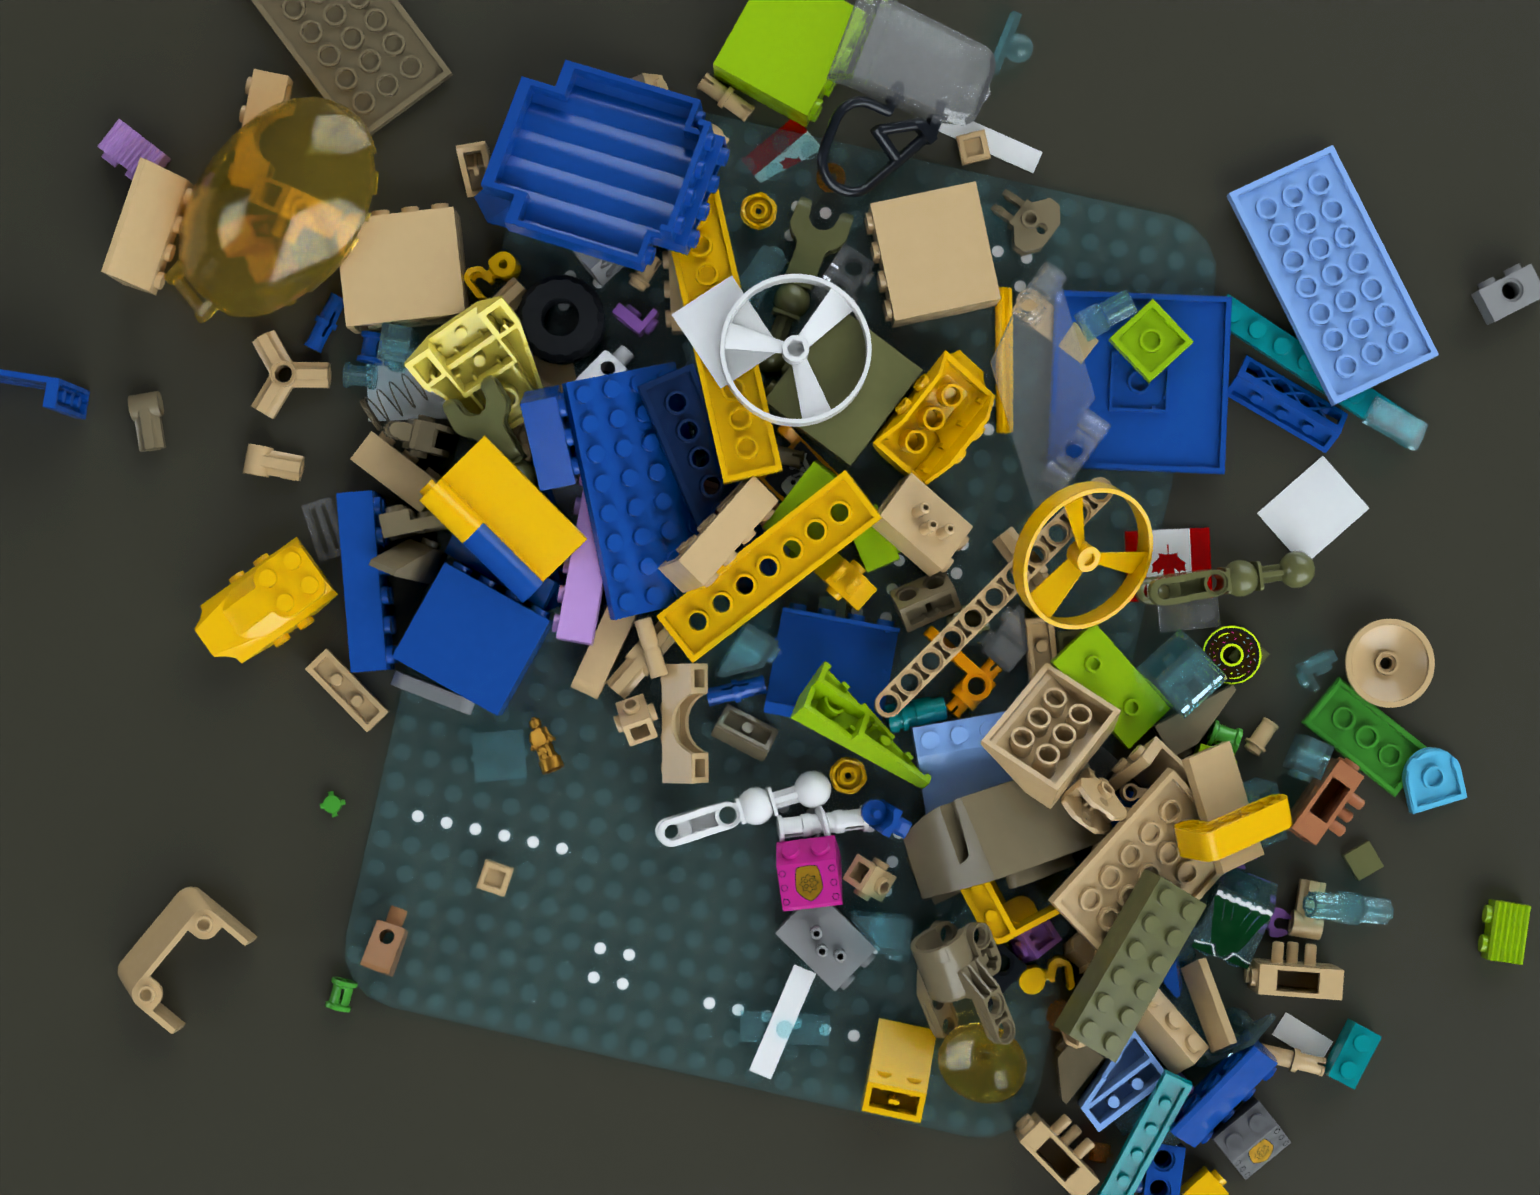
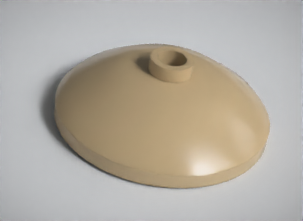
M1380 619L1365 625L1353 636L1345 654V672L1351 687L1362 699L1379 707H1401L1418 699L1430 685L1435 669L1434 653L1427 637L1414 625L1399 619ZM1383 658L1389 660V666L1386 669L1382 668L1380 664Z

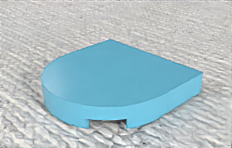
M1427 747L1416 751L1407 760L1402 772V783L1409 813H1419L1467 798L1461 766L1458 760L1449 752L1436 747Z

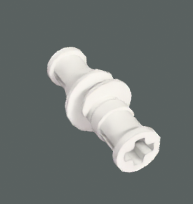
M820 805L815 808L814 814L806 813L800 814V816L782 818L781 815L776 816L779 842L785 841V838H806L813 835L820 837L821 834L831 836V833L839 834L845 833V831L860 829L863 832H868L869 824L861 817L862 805H860V809L843 811L839 809L825 813Z

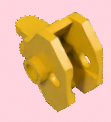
M838 553L814 571L828 585L826 591L839 602L842 598L857 612L877 591V588L863 575L866 570L857 561L852 559L849 563Z

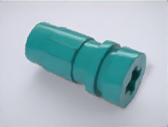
M942 696L932 699L926 697L911 700V703H908L898 714L885 718L887 728L894 734L900 732V729L908 731L909 727L947 720V709ZM894 703L883 706L884 712L887 713L893 712L896 708Z

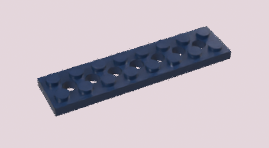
M690 363L641 384L636 388L697 529L707 517L713 513L715 514L716 507L741 481L725 485L723 483L701 381L693 363ZM674 394H679L684 401L682 409L677 412L669 407V399ZM685 422H691L695 426V434L690 439H685L680 432V428ZM698 449L703 450L707 455L706 463L700 467L696 466L692 461V455ZM709 477H714L718 481V489L713 494H708L704 490V482ZM760 523L754 528L755 536L747 544L743 545L741 543L735 550L737 553L764 533ZM764 559L761 562V570L766 575H774L777 571V564L772 559ZM741 577L737 582V587L742 593H750L753 590V582L748 577ZM725 596V598H726V600H727V603H728V605L730 606V601H729V599Z

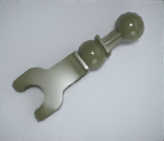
M802 196L790 220V234L796 244V248L786 274H806L817 277L824 259L844 248L853 223V215L842 213L834 227L828 230H819L812 225L809 219L812 201ZM783 283L777 288L773 297L774 307L771 311V315L776 317L770 331L773 338L785 341L792 323L799 325L800 317L806 314L810 307L811 299L809 294H811L814 285ZM775 353L759 363V368L763 373H779L782 371L781 369L786 361L782 354Z
M489 375L481 382L486 405L480 414L470 413L461 401L457 399H449L443 403L444 413L456 433L477 441L485 435L540 489L535 467L532 463L523 460L527 456L508 423V416L511 412V399L496 377Z
M1301 551L1287 553L1278 564L1262 566L1260 561L1235 560L1226 567H1218L1216 570L1204 569L1145 577L1135 597L1142 604L1167 606L1217 597L1223 594L1244 597L1250 595L1253 591H1263L1265 583L1282 581L1291 588H1301L1311 582L1315 576L1316 567L1312 558ZM1211 575H1214L1217 581V585L1213 590H1210L1207 585ZM1147 584H1149V587H1148V595H1149V598L1146 597L1145 594H1144V592H1143V591H1144V587H1145Z

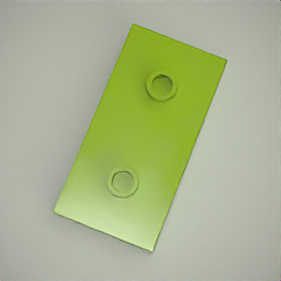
M1098 625L1084 628L1050 661L1053 667L1121 710L1112 733L1127 749H1130L1171 709Z

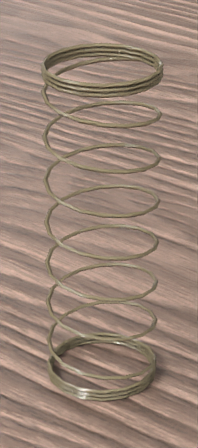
M401 374V377L412 403L404 395V393L391 381H389V387L399 410L380 389H377L376 393L386 417L368 397H364V399L362 398L361 400H359L363 410L365 411L368 418L378 431L382 429V426L378 421L377 417L375 416L374 412L370 408V406L365 401V398H367L382 414L386 421L389 422L390 419L381 403V400L378 395V390L390 401V403L395 407V409L399 412L401 416H403V413L393 394L390 383H392L403 394V396L408 400L412 407L416 409V406L404 382L403 375L407 377V379L416 387L420 394L428 401V397L424 389L422 388L425 396L405 374Z

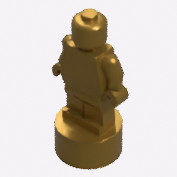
M531 718L529 725L531 730L534 731L529 735L531 751H537L542 774H549L563 768L565 765L561 755L555 752L552 744L556 738L551 735L546 726L541 727L542 724L539 718Z

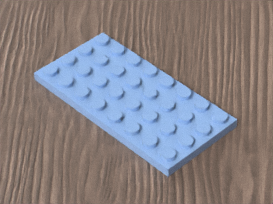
M1333 145L1232 191L1226 196L1331 406L1439 355Z

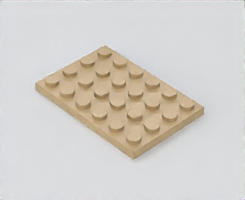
M1167 768L1127 812V818L1119 821L1048 899L1057 911L1096 951L1102 944L1145 869L1162 876L1198 900L1223 875L1216 874L1213 861L1203 862L1179 855L1174 825L1186 820H1200L1190 787L1173 769Z

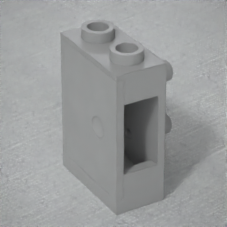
M835 906L794 910L775 930V934L834 991L839 987L843 990L847 988L855 979L853 973L860 965L866 968L876 957L873 952L877 948Z

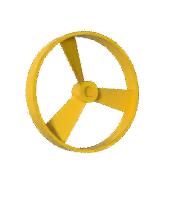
M1096 481L1076 483L1048 497L1027 520L1019 535L1014 551L1013 578L1016 590L1023 603L1044 621L1064 629L1092 627L1117 614L1137 593L1151 563L1153 533L1145 510L1133 497L1117 487ZM1093 493H1112L1126 500L1137 522V552H1099L1097 548L1085 541L1083 496ZM1064 506L1075 541L1067 550V559L1030 593L1027 569L1033 544L1047 521ZM1098 565L1128 573L1119 589L1097 608L1074 617L1052 616L1083 572H1090Z

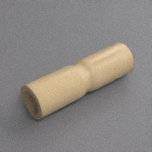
M647 617L635 621L634 624L641 647L644 649V657L650 678L654 679L667 675V668L661 649L658 646V638L652 618Z

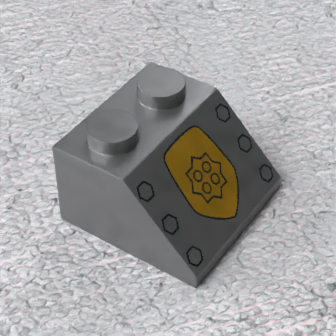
M1254 1096L1239 1106L1227 1122H1220L1213 1129L1214 1134L1211 1137L1245 1180L1291 1143L1277 1122Z

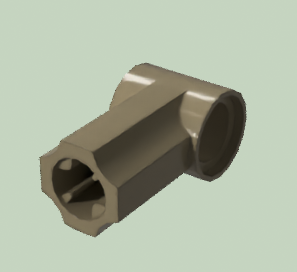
M153 391L129 395L128 408L131 419L135 421L139 451H156L166 448L162 423L164 405L160 392Z

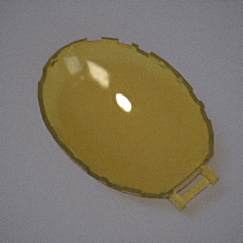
M318 97L293 98L277 103L254 116L234 133L214 155L194 185L186 203L179 233V260L164 277L169 285L176 287L196 312L195 318L200 323L209 320L218 309L233 317H258L271 314L273 311L284 306H291L297 302L296 299L305 293L314 291L344 262L360 239L357 235L364 221H369L371 213L368 210L373 194L377 195L379 172L375 171L374 154L377 151L372 136L363 121L348 107L333 100ZM184 276L189 281V283L194 287V289L206 300L205 303H203L200 300V298L184 280Z

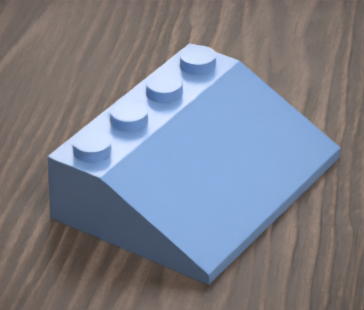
M1006 711L910 727L917 768L924 775L929 773L931 776L930 783L921 789L925 814L960 797L1013 780L980 744L981 740Z

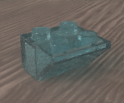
M1181 629L1174 633L1136 668L1157 694L1184 719L1228 679L1202 648Z

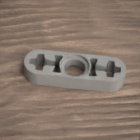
M396 670L391 681V685L465 714L471 715L475 703L451 690Z

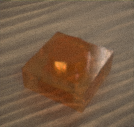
M1058 999L1054 1001V1004H1050L1046 1020L1049 1021L1048 1029L1061 1032L1054 1024L1068 1000Z

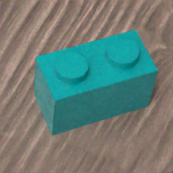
M1348 1018L1326 1059V1064L1323 1065L1326 1066L1324 1073L1355 1090L1382 1036Z

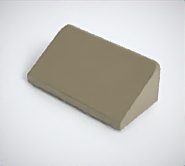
M727 703L711 736L763 762L779 730Z

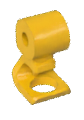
M503 251L492 256L488 261V270L481 266L471 267L466 270L464 281L480 301L487 299V297L476 285L478 278H482L492 286L497 278L508 282L513 277L516 279L520 275L521 265L509 252Z
M1055 955L1049 959L1047 969H1043L1037 964L1026 965V970L1017 978L1020 988L1025 993L1034 995L1043 990L1047 980L1051 983L1055 982L1057 968L1064 966L1066 987L1069 991L1075 987L1072 965L1062 955Z

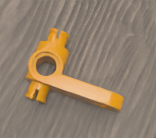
M930 625L923 635L931 642L940 632ZM945 636L943 637L945 646L952 649L956 648ZM961 651L951 660L965 673L961 681L951 691L954 697L946 704V708L949 711H952L957 706V709L952 714L958 719L967 708L974 711L996 686L993 680L1003 670L997 665L990 671V668L995 664L990 658L980 668ZM974 677L979 678L983 682V690L978 695L972 694L968 689V683Z

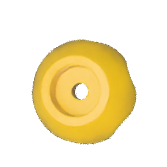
M757 192L745 197L742 201L740 215L747 226L752 229L761 230L769 227L775 221L777 205L767 194ZM760 209L762 212L757 214L756 210Z
M843 757L837 760L830 769L829 776L832 786L840 793L855 794L867 781V774L863 763L855 758ZM850 773L851 777L846 778L845 774Z

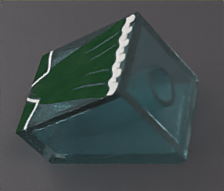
M1238 868L1224 873L1212 887L1206 902L1207 906L1194 932L1192 947L1204 955H1213L1221 958L1231 966L1248 969L1275 911L1278 884Z

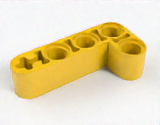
M1273 794L1209 822L1201 820L1179 822L1174 825V830L1181 857L1211 862L1223 859L1292 827L1293 822L1288 796L1285 794Z

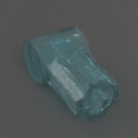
M1124 290L1100 304L1095 303L1075 314L1074 318L1085 339L1089 342L1111 330L1110 327L1138 313L1131 296L1127 290Z

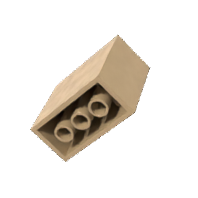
M976 181L870 203L869 210L865 213L864 224L867 235L873 236L874 242H871L870 247L873 264H879L880 271H877L878 275L876 276L879 293L885 292L886 300H884L882 308L885 321H891L892 328L991 308L998 304L1001 296Z
M448 203L432 204L431 209L419 210L417 206L401 208L400 213L391 214L389 210L372 211V216L360 217L359 213L343 214L342 219H339L335 231L346 327L353 333L360 334L362 331L377 332L445 324L470 306L468 286L464 281L466 265L460 215L454 207H449Z

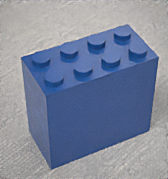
M454 561L453 564L444 562L392 658L496 716L503 715L552 628L553 621L549 619L551 613L534 604L531 608L525 606L509 590H506L505 594L498 591L499 584L485 576L480 575L479 579L471 576L474 570L460 562Z

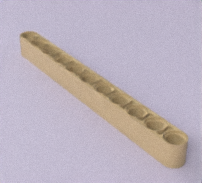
M1097 477L1091 480L1112 485L1109 480L1103 477ZM1106 493L1105 498L1101 500L1094 498L1092 494L1083 496L1084 525L1111 499L1112 493ZM1065 508L1038 534L1032 548L1041 550L1043 560L1040 563L1028 561V582L1074 536ZM1051 527L1062 529L1064 538L1061 542L1051 540L1049 537V529ZM1013 559L877 695L874 707L880 716L890 718L898 714L1018 593L1015 584H1011L1007 580L1008 570L1013 569ZM996 590L1000 593L1001 602L999 605L992 606L988 604L985 598L987 591ZM975 611L979 614L980 624L977 627H970L965 623L964 617L966 612ZM953 632L957 634L959 645L956 648L952 649L945 646L943 637L946 633ZM932 653L938 658L936 669L929 670L923 666L922 658L925 654ZM910 674L917 679V687L914 691H906L901 686V679L904 675ZM888 695L895 699L896 708L893 712L887 713L880 708V700L883 696Z

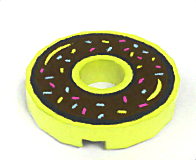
M1230 625L1220 627L1211 633L1204 643L1202 657L1205 668L1213 678L1226 684H1238L1253 677L1259 669L1262 653L1260 643L1254 634L1244 627ZM1233 646L1239 649L1241 657L1238 662L1229 663L1224 659L1223 652L1226 648Z

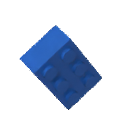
M560 385L525 391L520 407L540 491L576 484L580 468L573 446L575 444L570 422L567 420L566 401L564 393H561Z

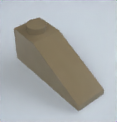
M422 537L421 541L408 539L372 558L369 565L395 577L432 585L441 570L447 554L445 551L438 549V542Z
M1227 685L1156 722L1151 728L1155 735L1180 759L1193 752L1191 747L1200 742L1236 689L1234 685Z

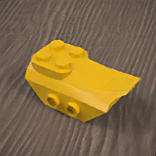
M945 350L927 374L921 375L913 385L914 390L908 398H903L897 404L895 412L880 429L873 441V447L879 455L904 476L912 472L925 485H928L954 464H958L963 460L970 443L976 441L983 434L984 426L988 422L992 411L995 395L985 385L984 372L961 350L954 353H948Z
M295 537L269 556L268 553H265L253 562L255 567L246 573L242 570L229 579L230 585L200 605L202 613L194 630L214 657H232L243 663L272 645H275L277 648L291 638L289 633L296 628L303 630L315 621L313 616L338 595L298 537Z

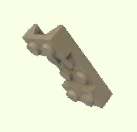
M403 505L385 508L386 513L378 515L383 538L390 537L391 541L447 529L430 511L417 513L416 516L415 511L408 509L407 506L403 507Z

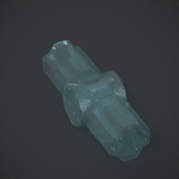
M1309 891L1308 895L1303 899L1302 907L1306 917L1333 920L1334 922L1348 925H1360V922L1388 924V921L1393 918L1394 911L1390 899L1363 896L1362 894L1347 891H1337V894Z

